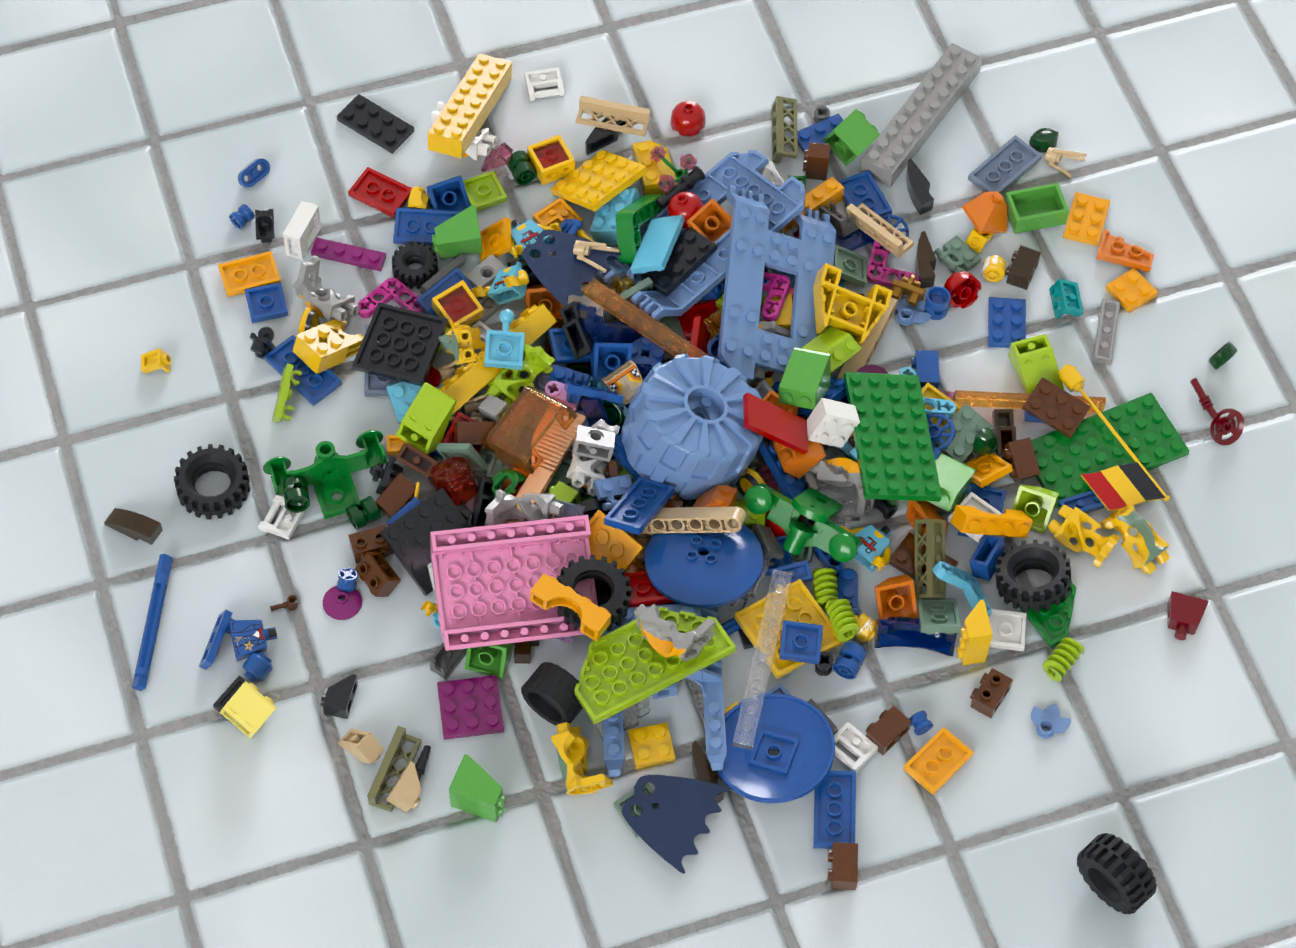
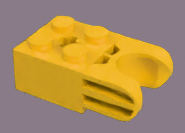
M333 319L298 334L292 352L316 374H319L345 362L346 358L357 354L364 337L361 334H345L347 321L340 322Z

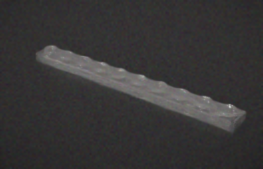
M773 569L733 739V746L751 750L754 747L793 577L791 572Z

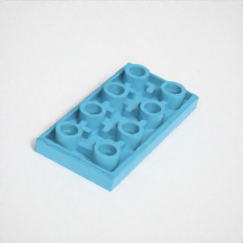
M683 214L651 219L630 270L632 274H644L650 271H662L665 269L685 221Z

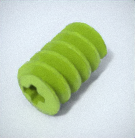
M817 568L812 571L814 599L823 611H826L825 605L828 601L839 599L837 597L838 591L836 590L838 588L836 584L837 577L835 576L837 572L832 568Z
M833 599L826 603L825 609L837 640L840 642L851 640L859 632L860 628L852 612L849 600Z
M1063 638L1051 655L1047 657V660L1043 662L1044 672L1052 680L1062 681V676H1066V671H1069L1071 665L1076 663L1075 660H1078L1080 654L1084 653L1083 646L1074 639Z

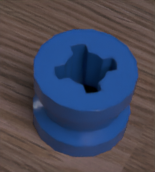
M352 568L340 569L337 581L338 589L344 592L354 591L357 586V571Z
M919 711L909 718L916 735L925 734L933 727V723L927 719L925 711Z

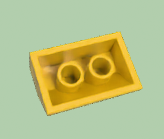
M651 140L633 143L632 157L634 162L645 165L648 169V173L639 179L643 195L647 193L665 194L678 183L663 185L665 181L676 179L675 173L653 152L656 149L671 163L668 149Z
M980 600L965 619L963 628L960 629L961 637L958 638L959 646L956 647V654L958 659L961 658L962 665L986 662L993 634L984 600Z

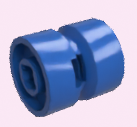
M934 286L928 290L924 312L931 314L930 319L941 320L946 317L950 302L949 291L942 286Z
M845 642L832 666L833 671L845 679H855L860 666L867 656L866 650L856 643Z

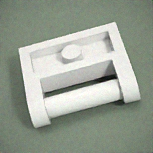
M559 67L524 73L530 101L557 95L559 97L565 96ZM557 86L556 89L534 92L535 89Z
M275 495L273 504L264 520L259 523L258 529L262 532H269L290 540L305 511L300 513L288 511L285 508L284 497ZM280 506H284L276 522L272 525L271 522Z
M849 722L834 735L835 745L839 742L858 758L856 762L835 746V756L846 764L850 771H856L857 773L878 751V746Z

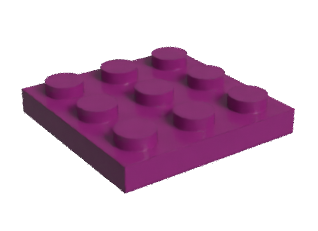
M497 675L437 682L444 740L504 732Z

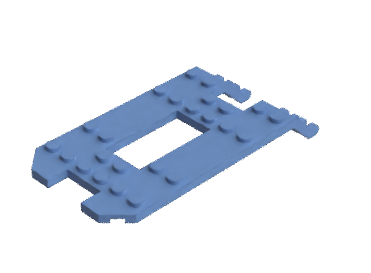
M748 150V153L739 154V152L729 153L705 174L706 178L696 183L692 190L686 191L696 194L701 199L703 205L712 198L721 205L727 199L726 195L729 185L736 186V195H738L741 188L746 189V192L748 190L752 191L753 200H755L756 194H763L764 203L770 210L768 230L777 233L805 209L804 184L793 176L779 187L759 173L769 161L767 157L757 150ZM668 206L653 219L668 217ZM650 221L640 229L641 242L644 238ZM682 228L677 240L683 234H685L689 230V228ZM730 229L714 242L718 249L667 297L659 291H638L632 296L631 302L634 305H639V309L644 311L645 314H651V318L656 322L662 317L682 316L726 278ZM611 255L606 259L610 269H606V273L598 269L594 272L599 277L604 276L603 280L610 284L615 279H626L627 271L632 264L620 263L619 255Z
M729 185L726 198L733 206L718 357L722 362L726 363L728 368L734 367L747 377V382L751 383L754 380L755 367L784 374L794 347L802 348L818 336L815 324L813 285L817 271L825 263L832 266L834 264L836 229L830 223L829 214L823 213L821 220H819V212L816 210L812 212V209L807 208L804 215L801 212L794 218L800 226L799 239L768 230L770 210L764 203V195L758 193L755 196V200H753L752 191L748 190L746 192V189L741 188L738 195H736V186ZM764 266L795 275L790 338L759 329Z

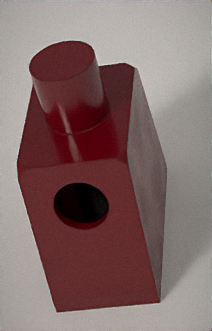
M1174 591L1171 592L1168 600L1167 627L1176 630L1174 635L1176 639L1185 640L1187 633L1191 635L1196 633L1208 605V600Z

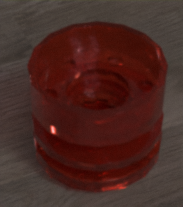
M452 457L435 464L429 472L434 487H436V492L443 488L455 506L471 500L478 492L474 477L471 475L472 472L468 460L464 457Z

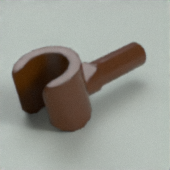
M290 595L287 598V602L270 606L271 611L281 608H288L292 611L296 610L298 603L290 602H295L297 596Z

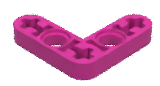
M874 241L867 269V280L870 283L892 288V282L888 280L889 275H896L900 281L901 277L910 279L912 274L916 275L915 273L886 267L889 251L884 247L881 250L880 244ZM881 255L884 260L877 262L874 260V257ZM876 267L878 268L876 277H873L872 274L874 273V269ZM916 275L915 281L919 282V277Z
M764 272L763 279H768L769 282L763 284L762 291L769 293L762 308L763 319L767 322L777 321L791 289L790 280L785 275ZM775 296L781 297L779 301H772V298Z
M388 278L357 304L359 305L358 315L362 318L371 317L379 302L387 304L391 300H394L402 308L425 312L422 309H414V306L420 308L415 302L419 297L396 278ZM382 295L384 298L381 301H376L374 297ZM402 295L410 296L406 301L400 299Z

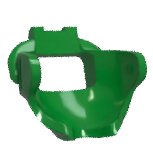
M514 469L501 470L493 477L492 491L494 498L499 485L506 478L509 477L511 484L504 492L512 495L517 491L515 489L517 484L526 481L527 477Z

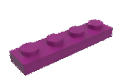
M317 237L311 250V256L316 255L319 258L380 272L386 260V253Z

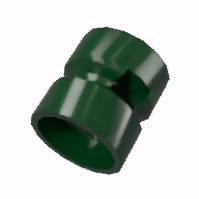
M516 151L507 157L506 164L517 184L525 185L535 179L537 172L525 151Z
M292 476L284 480L285 508L293 513L307 510L310 506L307 480L301 476Z
M371 496L360 500L359 505L354 503L345 508L347 516L356 530L366 526L368 521L372 523L381 518L379 508Z

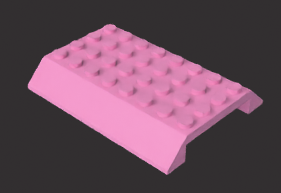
M588 515L430 532L431 562L440 631L445 650L451 651L585 635L580 632V627L577 631L574 630V624L571 622L566 625L564 623V616H558L557 607L544 610L531 602L529 598L530 590L543 573L557 579V576L561 574L563 566L567 568L569 561L572 559L575 563L579 561V556H584L585 560L590 559L591 553L588 537L591 535ZM594 578L580 581L574 591L582 597L589 598L592 603L598 606Z

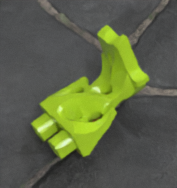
M526 344L523 350L522 370L503 368L488 383L490 387L485 395L487 397L489 395L494 397L499 395L504 402L508 403L509 410L514 409L515 405L520 400L526 398L535 388L533 381L540 372L545 374L552 372L553 369L550 365L555 359L546 354L541 346L532 347ZM509 370H511L512 372L510 373L508 378H506V373ZM526 371L528 373V377L521 378L520 372ZM520 386L524 387L523 393H519L518 391Z

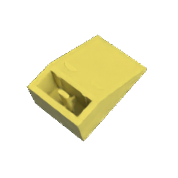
M245 681L219 713L251 739L277 707L274 706L275 703L271 698L258 692L259 689L253 683Z

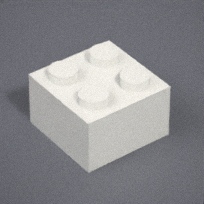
M821 398L807 419L808 440L842 448L853 433L854 427H857L860 423L856 406Z

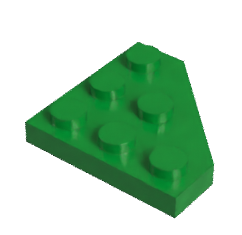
M1072 581L1071 590L1067 591L1068 597L1066 599L1060 598V605L1052 604L1050 610H1046L1045 607L1040 608V612H1035V609L1023 612L1027 613L1026 617L1050 648L1055 647L1063 638L1068 637L1077 589Z

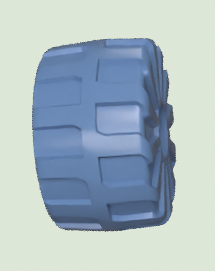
M688 354L675 355L674 359L664 364L661 362L657 363L634 393L621 429V442L624 444L628 462L641 477L675 486V493L684 500L697 499L698 496L717 485H735L752 462L763 439L762 435L744 428L743 395L748 392L761 398L760 394L756 389L750 388L747 384V377L734 367L727 368L720 364L719 359L704 355L701 358L689 357Z

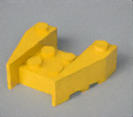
M825 263L817 271L813 285L816 334L819 335L829 325L856 336L855 341L861 345L889 307L893 291L875 284L867 292L866 297L838 286L842 270Z

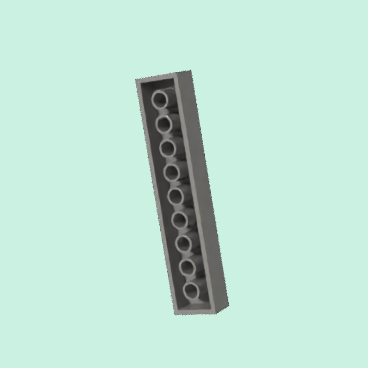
M951 43L861 158L860 172L869 170L875 180L891 187L906 168L908 160L913 159L980 72L982 58Z

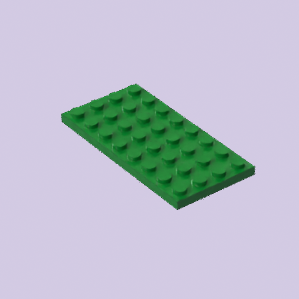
M845 372L843 377L848 404L856 406L860 421L858 426L854 427L853 435L864 499L940 502L942 495L919 375Z
M1152 392L1101 412L1147 471L1189 454V449ZM1098 414L1083 419L1071 439L1055 430L1031 440L1040 470V475L1036 476L1042 488L1059 493L1055 508L1059 507V500L1091 491V488L1081 477V474L1096 473L1117 465L1136 463Z

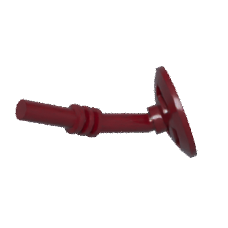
M1197 378L1192 379L1190 383L1199 397V403H1201L1203 410H1206L1213 419L1210 426L1212 439L1220 445H1230L1237 441L1244 429V419L1241 413L1232 408L1223 409L1217 413L1213 408L1214 404L1209 399L1210 397L1205 394ZM1229 413L1228 416L1220 417L1222 414ZM1235 416H1236V418H1237V428H1235V426H1236V422H1235V419H1234ZM1230 432L1233 434L1228 439H1222V435H1227Z

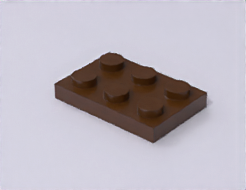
M1043 377L1022 407L1024 411L1071 439L1091 408Z
M909 532L891 555L889 564L915 580V537ZM923 544V546L921 547V552L923 553V555L926 552L925 544ZM945 554V563L957 567L958 561ZM925 563L922 565L923 574L926 572Z

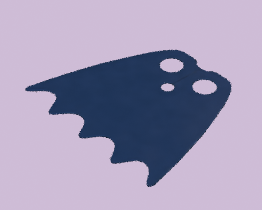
M544 230L537 236L535 243L529 244L523 249L522 255L538 280L565 307L568 305V296H583L581 290L582 283L597 282L594 276L597 268L582 260H578L577 255L573 254L576 240L593 241L560 231ZM551 235L555 238V242L553 244H546L544 237ZM537 249L541 252V256L539 258H532L529 252ZM591 249L589 256L585 255V258L605 269H610L606 260L607 257L621 255V253ZM550 252H556V256H551Z
M665 775L642 776L634 786L635 793L633 797L628 799L622 808L623 817L650 848L679 872L685 874L681 862L682 858L685 855L698 854L694 838L699 834L710 833L705 823V818L711 813L722 811L715 798L719 793L730 791V788L684 777ZM648 782L655 786V791L650 795H646L642 791V786ZM658 803L659 808L653 809L652 804ZM638 804L642 806L643 812L640 816L635 817L631 815L630 808L632 805Z

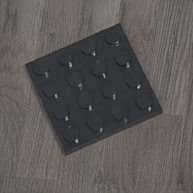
M379 302L352 368L353 370L423 386L441 343L438 337L445 334L449 321L447 318Z
M441 488L379 533L421 592L426 596L433 591L427 567L431 563L430 532L471 527L445 490Z

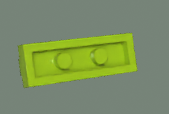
M287 363L283 369L272 417L273 422L278 423L281 419L285 421L292 419L291 416L286 415L285 411L292 412L294 407L290 405L285 406V402L291 398L292 389H289L290 384L297 386L300 381L294 380L293 376H301L302 374L299 370L292 371L294 366Z

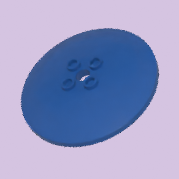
M744 524L740 531L732 533L653 534L645 551V569L652 585L668 599L689 607H719L742 598L755 586L763 568L761 545L754 533ZM707 552L709 554H707L706 556H702L699 553Z
M765 694L739 703L725 715L727 758L723 770H717L725 784L737 794L761 803L789 802L809 794L828 775L835 756L834 735L827 719L810 703L790 695ZM773 749L780 752L777 756L769 755V751Z

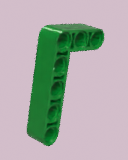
M647 193L617 212L616 232L618 249L621 253L619 255L620 263H633L641 245L640 225L663 210L657 205L656 200L664 194Z

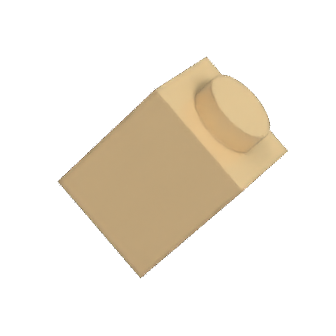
M350 729L338 742L342 748L359 761L368 764L376 762L384 751V748L371 732Z
M410 762L405 767L386 799L405 813L411 808L415 809L421 800L418 796L422 790L413 762Z

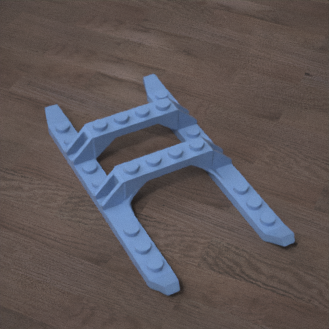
M681 604L657 605V608L665 607L669 611H685L695 613L696 616L707 618V616L715 617L719 622L718 607L696 608ZM629 607L626 617L621 618V623L618 626L614 623L612 630H605L602 636L637 619L638 617L635 616L634 611L638 607ZM720 659L686 677L699 684L702 690L706 756L712 771L723 770L727 758L722 665ZM623 710L603 720L604 763L609 777H619L625 764Z

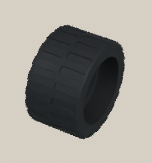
M551 662L541 663L521 687L523 698L532 710L555 726L565 722L571 724L583 709L574 693L575 686L579 681L567 670Z

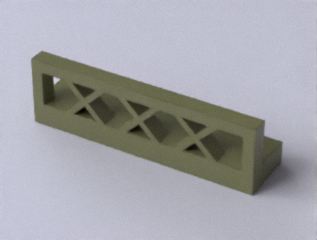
M776 96L771 106L772 162L779 164L782 157L796 159L798 156L797 99ZM783 103L792 105V109L788 111L783 106ZM786 116L792 120L791 124L784 121ZM787 130L792 134L790 139L784 134ZM788 144L793 149V152L784 151V146Z
M914 520L915 597L946 598V582L940 580L932 570L939 561L945 562V520ZM921 524H926L924 535L921 533ZM923 544L926 545V552L924 555L921 552V547L923 546ZM925 563L926 572L923 574L922 565ZM924 583L926 584L927 594H922V585Z
M397 727L367 795L369 805L392 812L394 805L391 803L388 805L379 802L382 795L390 793L394 787H389L388 779L395 775L399 779L400 773L405 769L403 767L397 770L395 763L402 758H405L406 766L413 762L422 743V739L407 735L406 728ZM405 740L415 743L414 748L407 752L403 749Z

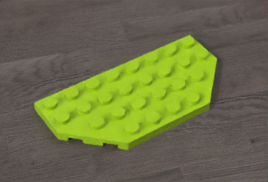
M659 607V618L674 621L680 633L695 631L707 619L715 621L716 624L712 629L714 636L701 649L699 656L688 661H683L677 656L665 658L656 652L647 640L642 638L641 629L636 626L637 619L600 637L597 642L595 640L590 642L588 654L580 672L579 683L576 684L574 693L595 725L736 652V646L715 617L707 616V618L696 616L695 613L685 611L674 612L669 611L668 608Z

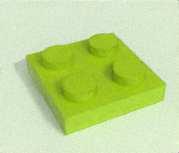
M494 170L463 180L470 206L476 205V211L507 201V196Z

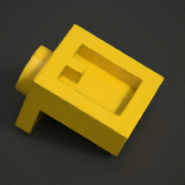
M974 228L965 243L979 254L995 233L980 234Z
M161 348L141 354V371L146 374L158 369H162L166 373L171 371V357Z

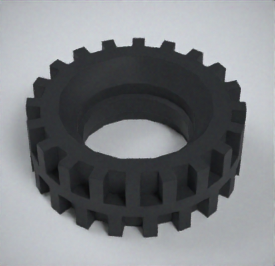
M208 444L207 449L202 450V447L199 446L197 447V452H187L188 458L186 460L184 458L180 459V467L175 468L176 476H174V483L180 504L182 506L185 505L188 513L194 511L195 516L198 518L203 514L207 520H211L212 515H217L218 519H221L223 513L227 512L229 516L232 515V509L236 507L239 510L242 507L241 501L247 500V492H250L247 466L245 461H242L239 453L237 455L234 454V449L229 448L226 451L224 445L219 444L218 448H213L212 444ZM210 471L226 473L230 478V486L222 494L207 497L196 491L195 483L201 475Z
M1026 540L1021 541L1022 545L1017 546L1014 543L1011 545L1010 551L1007 549L1003 551V557L999 556L997 559L998 564L995 566L998 594L1000 597L1004 596L1006 604L1012 602L1013 608L1016 610L1019 606L1023 607V612H1028L1029 609H1035V612H1040V608L1045 607L1046 610H1050L1052 604L1056 606L1061 604L1060 598L1066 599L1068 597L1067 591L1071 590L1070 559H1066L1064 550L1059 552V546L1054 545L1050 547L1048 541L1039 544L1038 540H1033V543L1027 544ZM1029 569L1043 570L1052 577L1049 583L1039 587H1025L1015 580L1018 574Z
M590 555V559L586 560L584 556H579L577 563L572 559L569 561L567 568L563 566L560 576H557V580L562 585L569 586L572 589H575L576 585L585 579L596 578L604 581L611 589V597L606 604L598 607H603L612 614L610 625L606 629L607 631L612 630V625L615 623L618 626L621 623V618H625L627 615L632 587L629 586V576H624L625 570L623 567L620 569L616 568V561L613 560L611 564L606 562L607 557L602 556L601 560L595 559V555ZM555 606L558 608V616H564V623L568 625L571 622L574 624L573 629L577 631L581 626L578 614L571 608Z

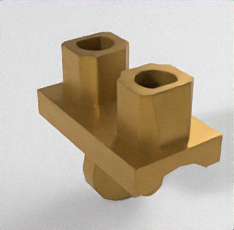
M912 274L910 279L903 277L902 281L893 279L891 297L897 298L900 301L902 295L906 294L909 296L907 303L916 307L920 300L923 301L925 289L919 288L921 283L915 281L916 275Z

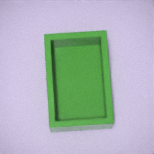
M1058 183L1006 192L1007 216L1014 234L1066 224L1069 209Z

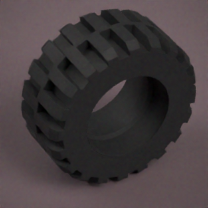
M1108 833L1100 834L1078 853L1077 867H1079V872L1083 876L1084 881L1098 895L1097 897L1106 902L1109 907H1113L1117 912L1122 914L1135 913L1155 894L1157 884L1151 868L1147 866V862L1140 857V854L1120 837H1115V835Z

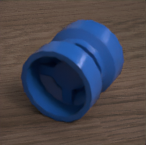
M242 204L237 212L229 215L230 221L238 229H242L247 221L251 222L255 218L253 211L245 204Z

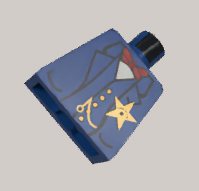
M262 620L229 621L236 662L249 658L252 653L258 654L259 652L267 651L266 641L277 639L276 628L264 629Z

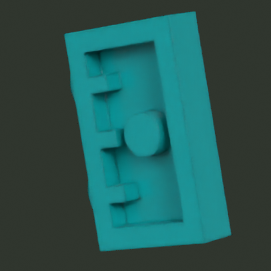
M1058 279L1049 289L1055 318L1059 319L1063 314L1080 317L1084 312L1078 283Z

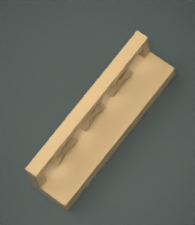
M586 96L580 97L576 123L645 137L650 122V109ZM583 113L592 116L589 119L581 118ZM606 117L609 121L605 123L600 122L599 118ZM621 120L625 121L626 124L623 126H619L616 124V122ZM636 124L644 125L643 130L635 129L633 126Z
M863 203L858 207H855L853 204L846 207L847 219H849V215L854 217L855 224L859 229L899 258L914 246L912 240Z

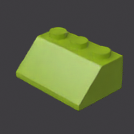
M832 326L802 347V349L831 354V373L862 349L851 334Z

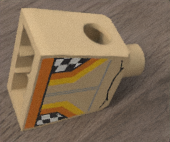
M629 360L601 380L610 391L622 394V403L624 405L631 402L634 393L643 382L639 370L632 360Z

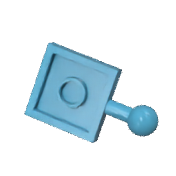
M505 309L499 315V319L502 322V331L487 330L484 367L522 370L525 333L509 332L510 323L514 320V313L509 309Z
M400 382L386 387L398 424L401 423L422 386Z

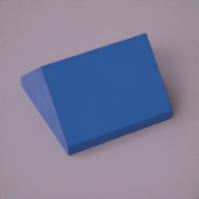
M461 175L427 186L428 203L432 210L463 211L470 207Z
M594 343L590 355L592 380L601 381L604 377L631 360L632 343Z

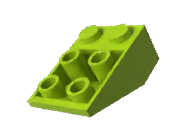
M1046 334L1010 344L1008 356L1028 398L1042 377L1064 390L1063 383L1059 378V369L1053 348Z
M425 382L403 417L396 436L426 455L436 451L437 444L442 442L457 400Z

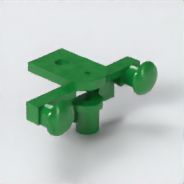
M378 430L363 432L356 439V445L359 448L365 449L347 456L339 455L335 451V446L332 442L322 441L316 446V456L312 465L294 471H287L291 466V461L287 457L278 456L268 460L263 466V471L266 474L272 475L271 480L276 495L283 493V482L287 478L292 476L305 478L308 486L313 484L324 520L346 513V507L354 503L360 504L350 473L377 466L378 463H387L383 445H380V442L383 440V434ZM334 494L342 495L338 500L332 498Z
M763 483L750 487L745 493L744 502L750 512L764 514L770 509L767 519L781 526L785 531L787 538L783 548L789 553L800 555L803 547L816 546L830 554L836 561L848 562L855 557L863 541L861 538L829 521L841 513L844 505L812 487L796 496L793 500ZM800 515L816 521L814 527L811 528L799 521Z

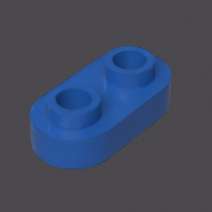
M263 158L255 159L238 174L239 184L243 187L254 186L269 173V162ZM245 175L248 177L247 182L244 180Z

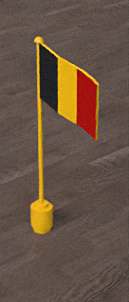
M1067 364L1062 367L1058 374L1063 384L1070 392L1080 391L1136 462L1117 465L1096 473L1081 474V477L1108 511H1115L1131 503L1135 506L1148 501L1162 499L1165 502L1169 501L1170 496L1164 493L1084 392L1085 379L1074 366Z

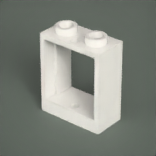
M301 201L283 232L287 256L303 261L322 227L319 207L315 204Z

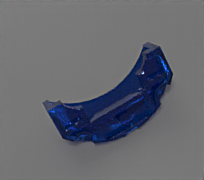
M577 303L586 331L600 343H632L641 336H646L650 331L651 314L647 315L642 310H638L623 320L608 322L602 321L603 317L595 313L596 307Z
M879 618L875 621L874 648L913 647L953 656L957 634L921 633L919 618Z

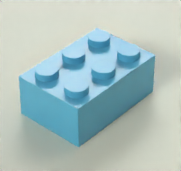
M626 188L596 210L590 229L595 242L618 245L616 214L641 197L637 188Z

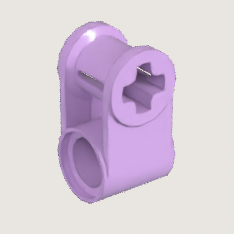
M557 381L548 382L545 386L547 400L550 403H555L575 411L578 404L566 401L567 392L564 389L565 384Z

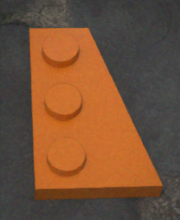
M1104 229L1096 259L1150 272L1154 254L1137 245L1131 246L1124 242L1122 237L1118 236L1116 238L1109 234L1110 231Z

